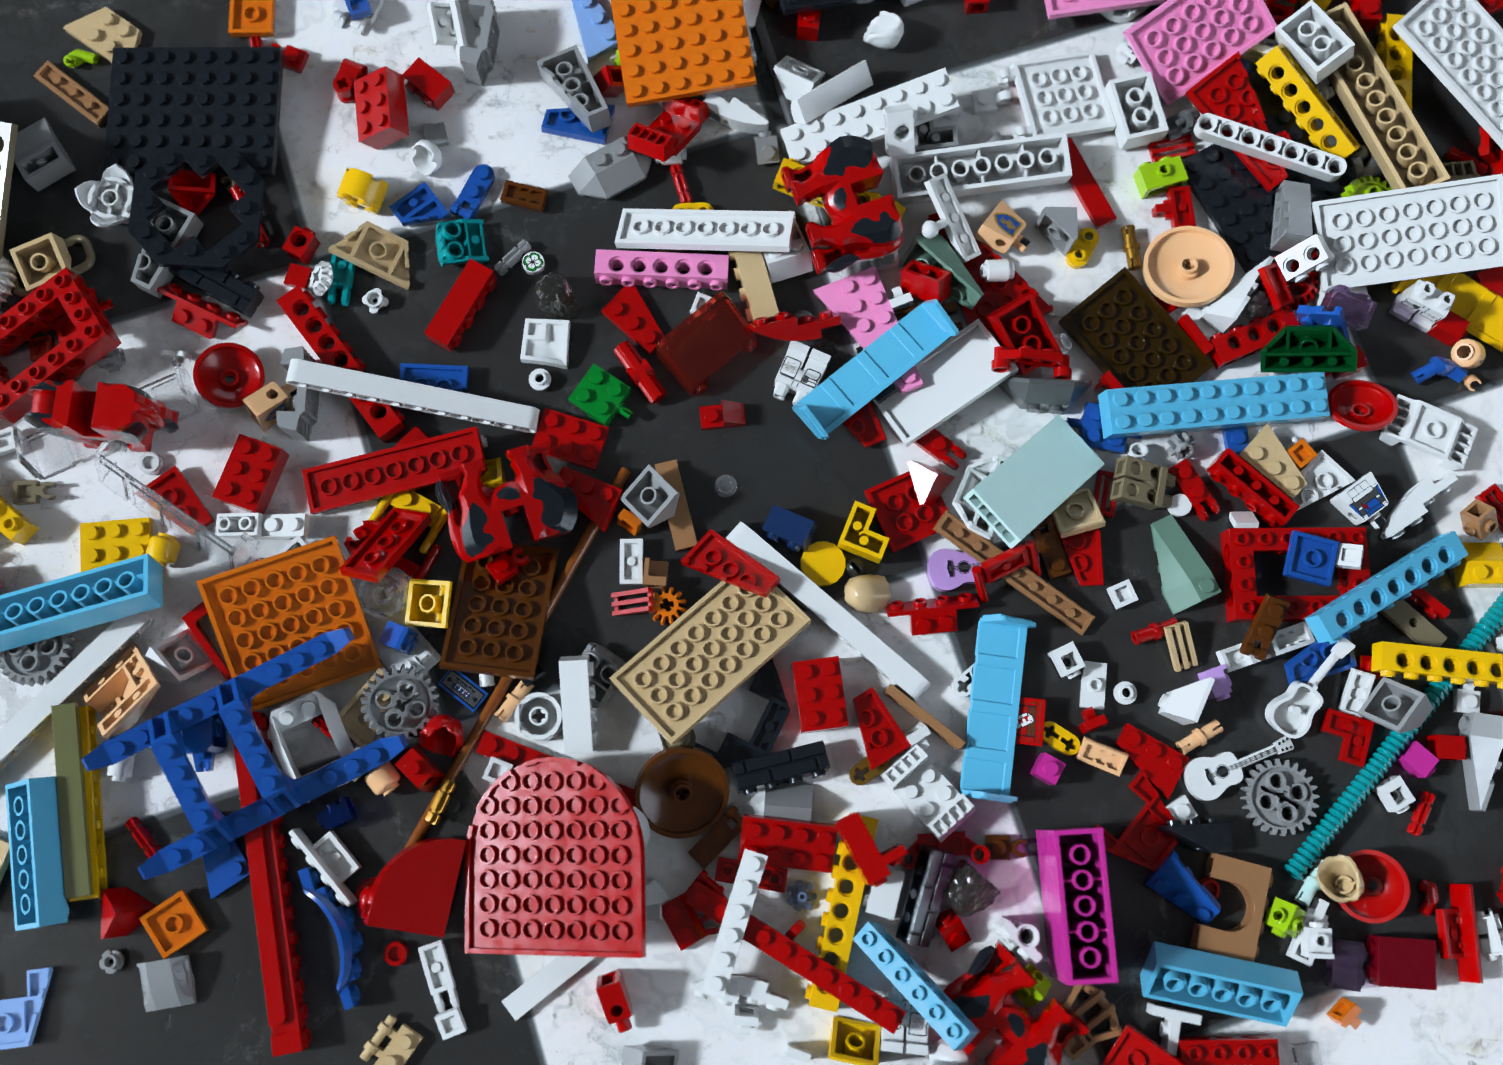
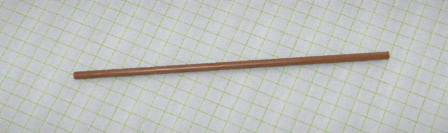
M621 467L611 485L622 489L631 472ZM592 521L587 526L552 588L546 622L599 530V527ZM501 677L444 779H450L454 782L457 780L514 678ZM441 784L404 849L411 844L421 841L431 824L425 818L428 811L432 810L430 807L438 791L442 789Z

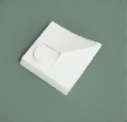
M526 318L520 356L521 362L568 369L570 321Z

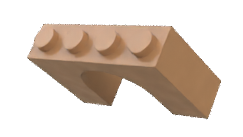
M1209 853L1204 876L1236 886L1244 896L1246 912L1242 921L1236 927L1228 930H1220L1194 923L1190 947L1226 957L1254 962L1259 955V945H1257L1259 935L1264 930L1263 914L1269 904L1267 893L1268 888L1273 883L1272 868L1217 853Z

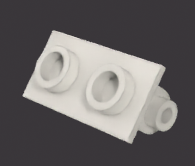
M1488 908L1489 914L1486 915L1484 911H1476L1478 935L1488 934V938H1481L1479 941L1483 956L1487 958V961L1497 960V955H1501L1503 958V938H1500L1497 930L1501 929L1502 926L1498 914H1493L1492 910Z

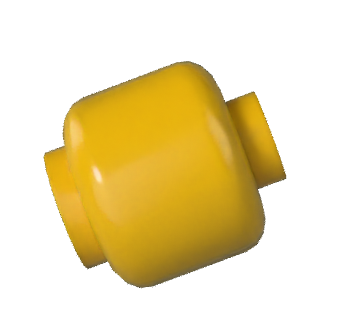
M158 532V535L150 538L146 554L148 553L165 568L166 564H174L176 562L180 543L176 541L177 537Z

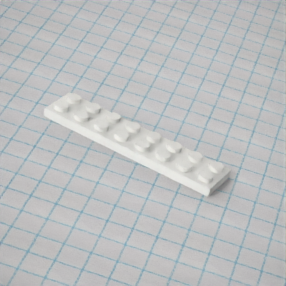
M946 68L825 112L807 124L796 123L780 129L789 158L796 159L801 165L807 166L812 164L816 156L838 137L858 136L871 142L885 138L883 107L910 104L917 113V124H914V127L960 110ZM906 126L899 127L896 133L906 130Z
M623 208L615 245L616 248L790 252L796 216L795 211Z

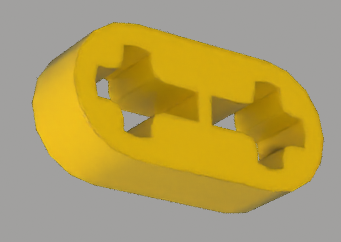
M1044 722V728L1052 727V732L1058 737L1049 736L1046 738V732L1044 731L1043 742L1064 755H1074L1079 751L1080 741L1075 735L1055 722ZM1061 738L1065 741L1071 739L1074 749L1066 751V745L1060 741Z

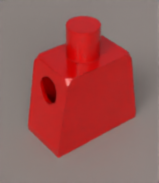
M414 745L395 764L418 789L428 793L445 777V774L417 745Z
M621 969L598 976L596 992L608 1024L616 1023L619 1033L630 1030L632 1028L630 1017L632 1016L633 1007Z

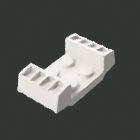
M1398 394L1396 396L1398 402L1397 416L1389 426L1382 429L1379 440L1391 446L1402 442L1439 459L1436 465L1450 471L1463 469L1479 428L1465 422L1463 418L1426 402Z
M917 744L910 747L880 774L894 793L940 843L976 811L974 805L963 793L960 794L928 760V755Z

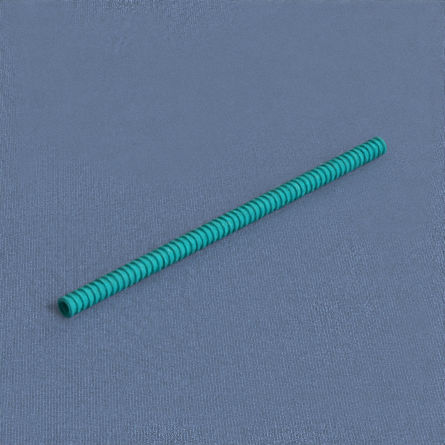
M1503 591L1496 598V601L1492 603V606L1488 608V612L1484 613V617H1481L1479 622L1476 623L1475 628H1472L1471 633H1468L1467 638L1462 641L1463 644H1460L1458 649L1483 652V649L1487 647V643H1490L1491 638L1495 637L1500 627L1503 626ZM1446 662V663H1445L1446 665H1444V667H1445V669L1448 671V670H1449V665H1448V663ZM1442 679V682H1430L1428 684L1429 687H1426L1422 693L1428 697L1433 710L1423 724L1427 723V719H1430L1432 716L1431 713H1435V708L1440 706V703L1444 701V697H1447L1449 695L1448 692H1451L1453 686L1457 684H1450V680ZM1423 725L1401 734L1393 730L1390 732V736L1385 738L1386 741L1381 743L1382 747H1378L1377 752L1372 754L1373 758H1369L1368 763L1364 765V769H1360V775L1357 774L1355 776L1356 780H1352L1350 782L1351 786L1346 787L1347 791H1343L1342 797L1337 798L1338 802L1333 803L1334 808H1329V814L1326 813L1324 815L1325 819L1320 820V825L1315 826L1316 830H1312L1311 836L1306 837L1307 842L1303 841V847H1299L1297 849L1298 853L1293 854L1294 858H1290L1288 860L1289 864L1284 865L1285 871L1297 880H1303V874L1307 875V869L1313 867L1312 863H1316V858H1320L1321 852H1325V846H1329L1331 844L1330 840L1333 841L1335 839L1334 835H1338L1339 829L1344 828L1343 824H1347L1348 818H1352V812L1355 813L1357 811L1356 807L1362 805L1361 801L1366 800L1365 796H1369L1370 790H1374V784L1378 785V779L1384 777L1383 774L1388 772L1387 768L1392 767V763L1397 761L1396 757L1401 756V752H1404L1406 749L1405 746L1410 744L1409 741L1414 739V735L1418 734V730H1421Z

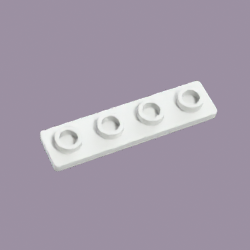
M446 0L447 3L429 2L427 9L434 45L455 46L458 63L461 64L459 59L460 46L470 47V45L467 44L466 40L467 29L466 25L463 24V8L459 5V0Z
M301 828L292 829L289 832L292 837L291 842L296 848L302 849L306 854V861L309 865L317 868L322 874L320 876L321 880L327 886H331L334 889L337 900L347 907L357 903V898L344 882L362 866L336 833L331 830L313 844Z

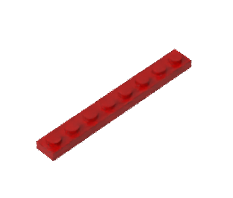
M484 730L476 749V753L489 758L491 756L513 764L514 768L529 760L552 757ZM615 782L626 794L632 806L636 807L634 789Z

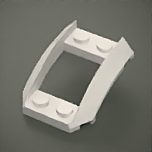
M313 690L272 709L270 713L269 735L284 773L292 779L303 776L300 775L292 759L282 732L323 714L329 733L341 758L356 751L340 718L335 701L324 697V694L317 690ZM362 775L352 779L353 782L359 779Z

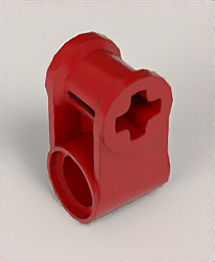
M347 58L341 62L340 69L332 84L337 92L338 99L342 103L348 104L355 100L353 81L368 74V67Z

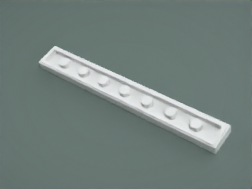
M656 879L645 886V906L662 905L670 898ZM558 956L501 1002L514 1020L517 1021L595 957Z

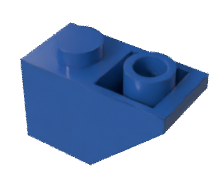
M388 620L379 642L409 655L418 645L419 639L417 637L419 634L405 626Z

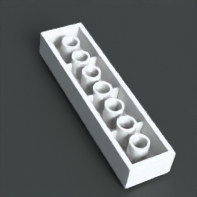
M1066 132L915 152V154L893 156L889 163L894 199L901 204L932 201L924 182L943 173H946L956 197L1067 183L1072 176Z

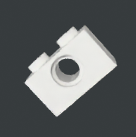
M910 104L883 107L885 150L888 156L915 154V146H918L917 132H914V124H917L916 110H913ZM906 126L904 133H896L899 127Z

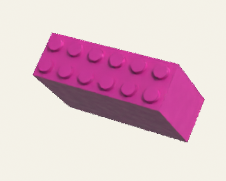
M1072 827L1036 830L1049 976L1068 986L1119 982L1103 828Z

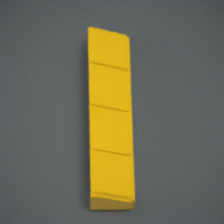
M1463 273L1418 278L1424 282L1429 281L1433 283L1435 288L1443 292L1454 294L1455 300L1450 311L1470 322L1466 328L1468 333L1503 353L1502 296L1490 291ZM1418 279L1392 282V292L1394 294H1397L1398 291L1402 292L1412 284H1415Z

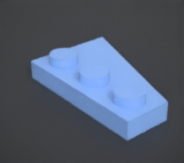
M572 0L589 64L618 46L615 26L597 0Z

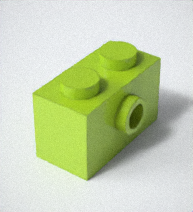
M1180 155L1176 157L1166 156L1154 163L1150 161L1142 163L1133 175L1141 199L1166 193L1169 187L1184 186L1188 180Z

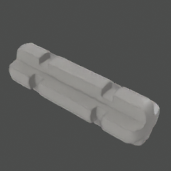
M525 239L517 244V248L514 247L502 258V262L499 261L494 265V269L499 275L503 276L507 273L508 268H512L524 257L523 254H527L531 250V245Z

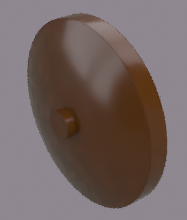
M689 745L669 747L653 755L641 768L634 787L635 804L637 809L645 815L650 829L654 832L675 839L694 837L710 829L723 815L729 799L728 778L720 762L706 750Z

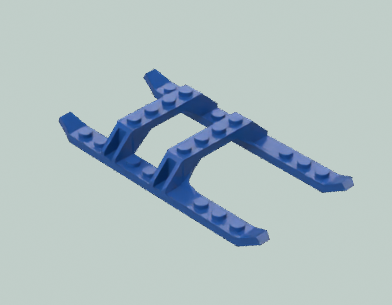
M350 627L325 632L103 742L82 758L86 770L91 771L114 765L151 747L192 826L194 833L160 849L138 867L143 879L169 873L390 761L409 745L404 734L382 737L297 779H292L282 772L268 749L253 718L252 699L263 690L337 654L355 638ZM217 713L220 714L263 797L227 816H224L209 799L187 757L181 733L182 730Z

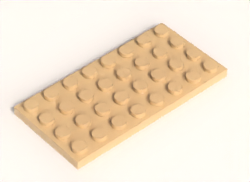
M721 581L610 677V681L671 746H674L811 623V619L777 586L764 598Z

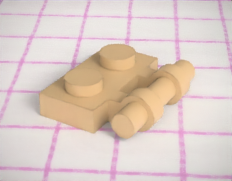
M389 1014L386 1020L381 1021L378 1025V1031L374 1037L364 1045L365 1049L361 1053L360 1058L368 1062L370 1057L375 1055L378 1057V1060L374 1065H405L424 1037L405 1023L397 1031L392 1027L397 1018ZM385 1036H389L392 1040L383 1049L379 1045Z

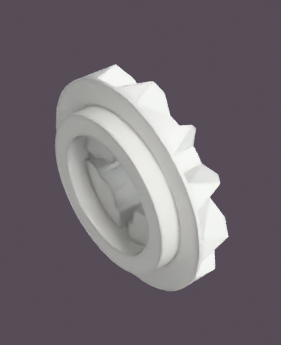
M320 261L319 264L315 265L312 276L309 278L311 294L322 296L331 286L333 271L329 262Z

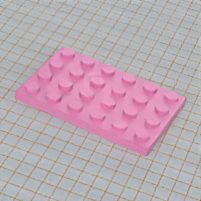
M1167 0L1125 30L1123 35L1144 71H1151L1157 93L1164 106L1168 107L1236 52L1239 51L1240 55H1242L1273 33L1277 24L1264 0Z

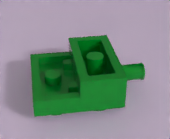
M596 364L591 366L568 398L570 403L587 413L590 418L603 426H608L617 413H620L628 420L634 413L623 405L632 393L631 388Z

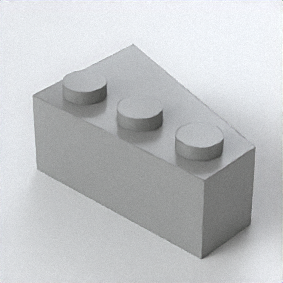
M1284 180L1277 187L1270 250L1285 252L1313 236L1310 184Z

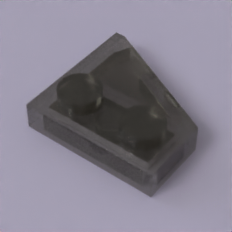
M460 770L454 781L456 788L453 793H450L451 798L443 814L469 828L477 812L476 806L481 800V795L468 778L466 772Z

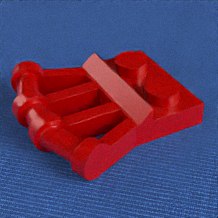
M704 869L686 892L662 905V917L681 951L708 935L718 934L721 927L705 929L703 923L710 918L706 915L699 918L695 908L685 903L697 881L726 898L724 887L707 875L708 872Z

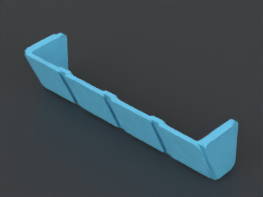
M937 299L927 300L918 305L893 327L796 402L792 409L818 439L826 440L829 438V433L949 337L959 334L958 328Z
M1004 614L983 615V618H980L978 621L975 648L976 659L973 665L971 703L968 710L966 743L964 745L965 755L963 756L959 789L960 794L963 793L968 798L1004 803L1018 802V797L1010 796L1027 628L1036 627V622H1032V620Z

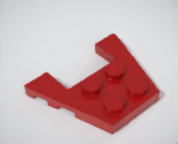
M1141 770L1127 786L1146 802L1140 812L1118 839H1115L1099 824H1096L1095 827L1103 828L1105 851L1149 870L1156 871L1158 866L1178 843L1176 840L1157 831V826H1164L1166 821L1175 819L1161 801L1157 790L1151 785L1147 774Z

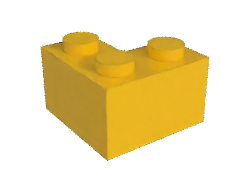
M855 501L837 547L879 564L890 538L868 530L876 508Z

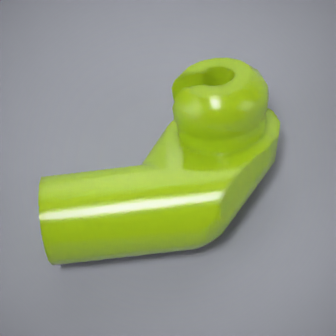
M76 49L65 55L63 62L71 68L78 67L85 62L96 65L99 62V56L95 53Z

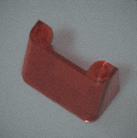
M720 291L663 337L656 345L657 359L692 397L696 393L699 395L704 392L708 387V378L740 351H748L749 353L758 346L759 337L753 330L748 328V322L724 291Z

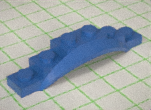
M313 867L304 868L298 871L304 893L324 911L336 935L340 954V974L336 988L343 1007L347 1010L360 1004V990L357 985L353 984V980L361 977L362 966L359 959L354 957V953L362 950L363 939L360 932L355 929L353 910L346 905L337 907L336 903H338V900L335 897L336 892L334 889H331V886L320 887L322 880L318 870H314Z

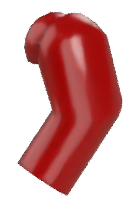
M1423 879L1419 884V889L1425 892L1426 898L1418 911L1430 917L1439 902L1437 885L1433 881L1429 882Z

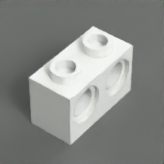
M1318 234L1311 236L1275 257L1286 281H1295L1296 283L1308 278V273L1313 270L1320 271L1328 267V262L1334 259L1323 236ZM1318 248L1320 256L1314 261L1311 254L1314 249ZM1297 260L1299 262V268L1297 271L1293 272L1291 270V264L1293 261Z

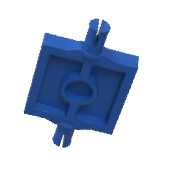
M1086 402L1080 420L1067 417L1066 422L1070 427L1078 428L1080 437L1091 449L1117 454L1125 453L1128 437L1103 439L1099 404ZM1133 436L1131 438L1142 439V436Z

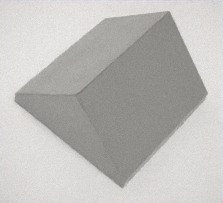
M1045 207L1034 228L1064 256L1071 250L1078 238L1077 207Z
M648 464L619 499L648 528H651L675 515L680 493Z
M780 783V788L769 791L765 787L763 816L811 821L813 785Z

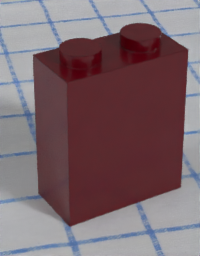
M1368 934V940L1366 941V952L1368 954L1366 976L1369 979V984L1383 987L1437 990L1436 940Z

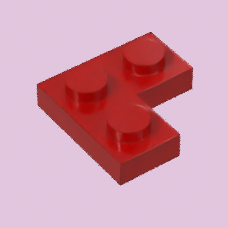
M1326 709L1321 731L1343 738L1338 761L1357 767H1364L1374 722L1334 709Z

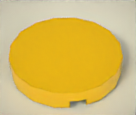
M818 541L811 544L807 552H803L800 567L801 572L818 587H828L837 583L843 576L846 563L842 550L835 544L827 541Z

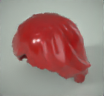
M439 714L432 717L420 732V737L418 738L420 747H424L428 751L431 750L433 753L437 752V754L454 757L455 753L464 744L461 722L447 714Z

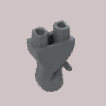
M1360 145L1361 147L1355 150L1358 152L1353 153L1346 159V174L1351 181L1370 175L1373 178L1376 176L1385 178L1372 154L1366 167L1363 166L1362 161L1369 154L1368 148L1364 145Z

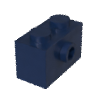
M773 505L762 527L768 540L774 543L784 542L789 549L799 552V550L807 552L818 529L815 521L776 505Z

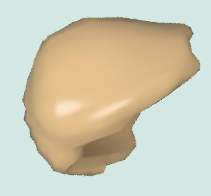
M872 574L858 575L850 578L844 587L845 603L853 610L873 614L879 613L888 606V600L890 599L889 583L884 576Z
M1342 854L1328 856L1318 865L1316 878L1319 887L1329 898L1339 903L1356 901L1364 892L1365 884L1361 872L1349 856Z

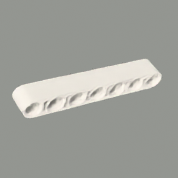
M1211 113L1201 115L1194 126V134L1199 139L1326 182L1336 181L1347 169L1346 161L1340 156ZM1207 123L1211 129L1204 130L1200 124ZM1222 130L1230 131L1232 136L1225 137L1222 134ZM1243 137L1251 138L1253 144H1246L1243 141ZM1264 144L1272 145L1274 151L1266 150ZM1286 151L1293 152L1295 158L1291 159L1287 157ZM1307 159H1314L1317 165H1310ZM1329 166H1335L1338 169V173L1331 172Z

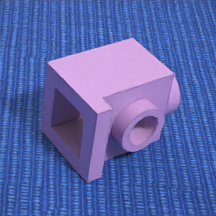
M1226 664L1197 674L1199 680L1210 677L1215 679L1207 698L1208 700L1216 698L1218 702L1231 697L1229 693L1232 692V683L1229 676L1223 671V669L1227 668Z

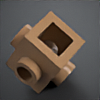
M1475 499L1460 512L1462 528L1469 536H1475L1484 540L1499 527L1496 509L1480 500Z

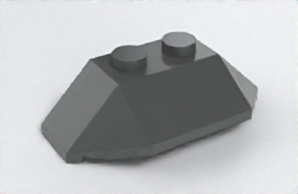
M1011 376L998 386L1020 409H1026L1027 412L1031 413L1048 410L1051 414H1060L1088 391L1092 386V381Z

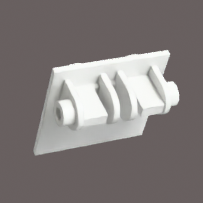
M415 626L409 627V629L419 634L417 637L419 642L413 652L411 651L407 655L387 646L379 653L381 661L390 671L392 665H395L396 669L400 670L401 665L404 664L407 671L413 665L415 673L422 669L424 674H426L441 659L438 652ZM405 683L403 684V686L406 689H409L412 686V684Z

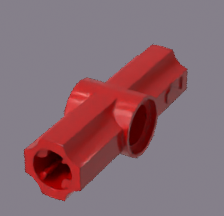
M630 340L623 341L617 345L613 351L625 367V371L632 383L640 388L651 405L663 400L667 392L655 377V372L645 358L642 359Z

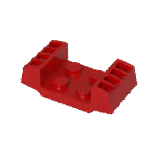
M691 97L663 101L664 111L649 126L636 122L629 130L628 149L653 157V159L661 160L664 163L672 156H677L700 132L702 124L709 117L710 113L707 102Z

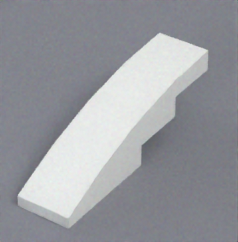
M1304 621L1278 630L1268 649L1266 659L1315 642L1307 622ZM1255 640L1253 646L1258 647L1260 641ZM1242 643L1216 652L1220 665L1226 664L1227 666L1226 669H1223L1224 673L1260 662V660L1255 659L1251 654L1249 656L1241 654L1240 646Z

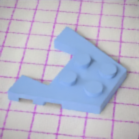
M53 967L27 970V996L0 1000V1050L33 1045Z

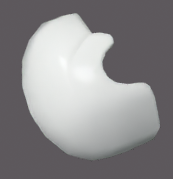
M422 139L412 147V150H415V154L411 157V161L422 175L429 176L440 169L443 158L436 144Z

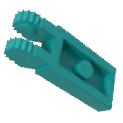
M332 254L333 279L328 290V303L334 305L337 299V289H343L341 302L343 306H348L351 298L350 290H352L355 265Z

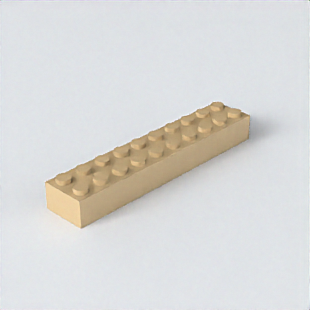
M1345 2L1326 11L1325 14L1355 43L1354 57L1336 69L1327 78L1392 190L1450 182L1451 177L1348 4Z

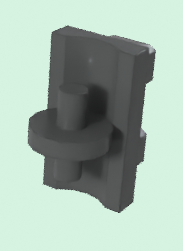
M1197 108L1184 109L1180 113L1166 118L1169 128L1166 138L1173 141L1194 132V126L1201 116ZM1201 123L1200 125L1203 128L1207 123Z

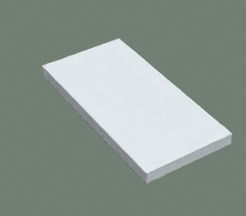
M977 319L962 329L959 334L943 342L916 364L923 381L922 387L904 394L897 389L896 393L880 404L874 398L871 401L905 446L908 447L1018 372V367L1015 363H1010V371L996 373L991 371V361L994 360V348L1000 345L982 322Z

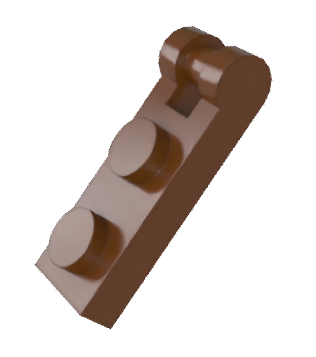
M1050 514L1031 531L1048 580L1072 572L1054 526L1053 517ZM1045 526L1047 533L1041 534L1039 528Z
M1266 593L1240 646V653L1247 656L1251 654L1255 659L1264 661L1291 603ZM1255 640L1260 641L1258 647L1253 646Z
M735 805L688 852L703 869L741 832L743 816L738 812L739 809ZM730 818L737 824L733 830L726 824Z

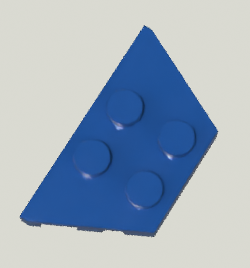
M1299 305L1296 315L1300 325H1335L1350 341L1343 307L1335 306L1334 311H1324V306Z

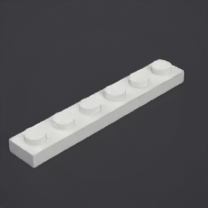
M746 848L744 850L702 984L701 993L721 1000L725 998L768 859L767 855Z

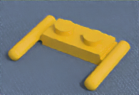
M413 490L383 497L369 520L379 522L389 504L396 508L428 513L432 521L428 526L431 527V530L419 548L420 553L427 554L448 520V514L444 508Z

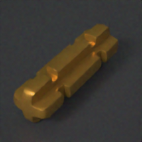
M445 778L441 784L442 789L438 791L430 807L432 810L428 811L425 820L430 824L437 825L441 819L440 814L444 813L451 798L450 793H453L456 788V783L450 779Z

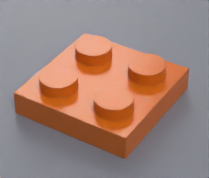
M230 0L229 35L231 37H251L255 35L274 37L276 0Z
M180 890L139 918L163 959H167L209 930L185 890Z

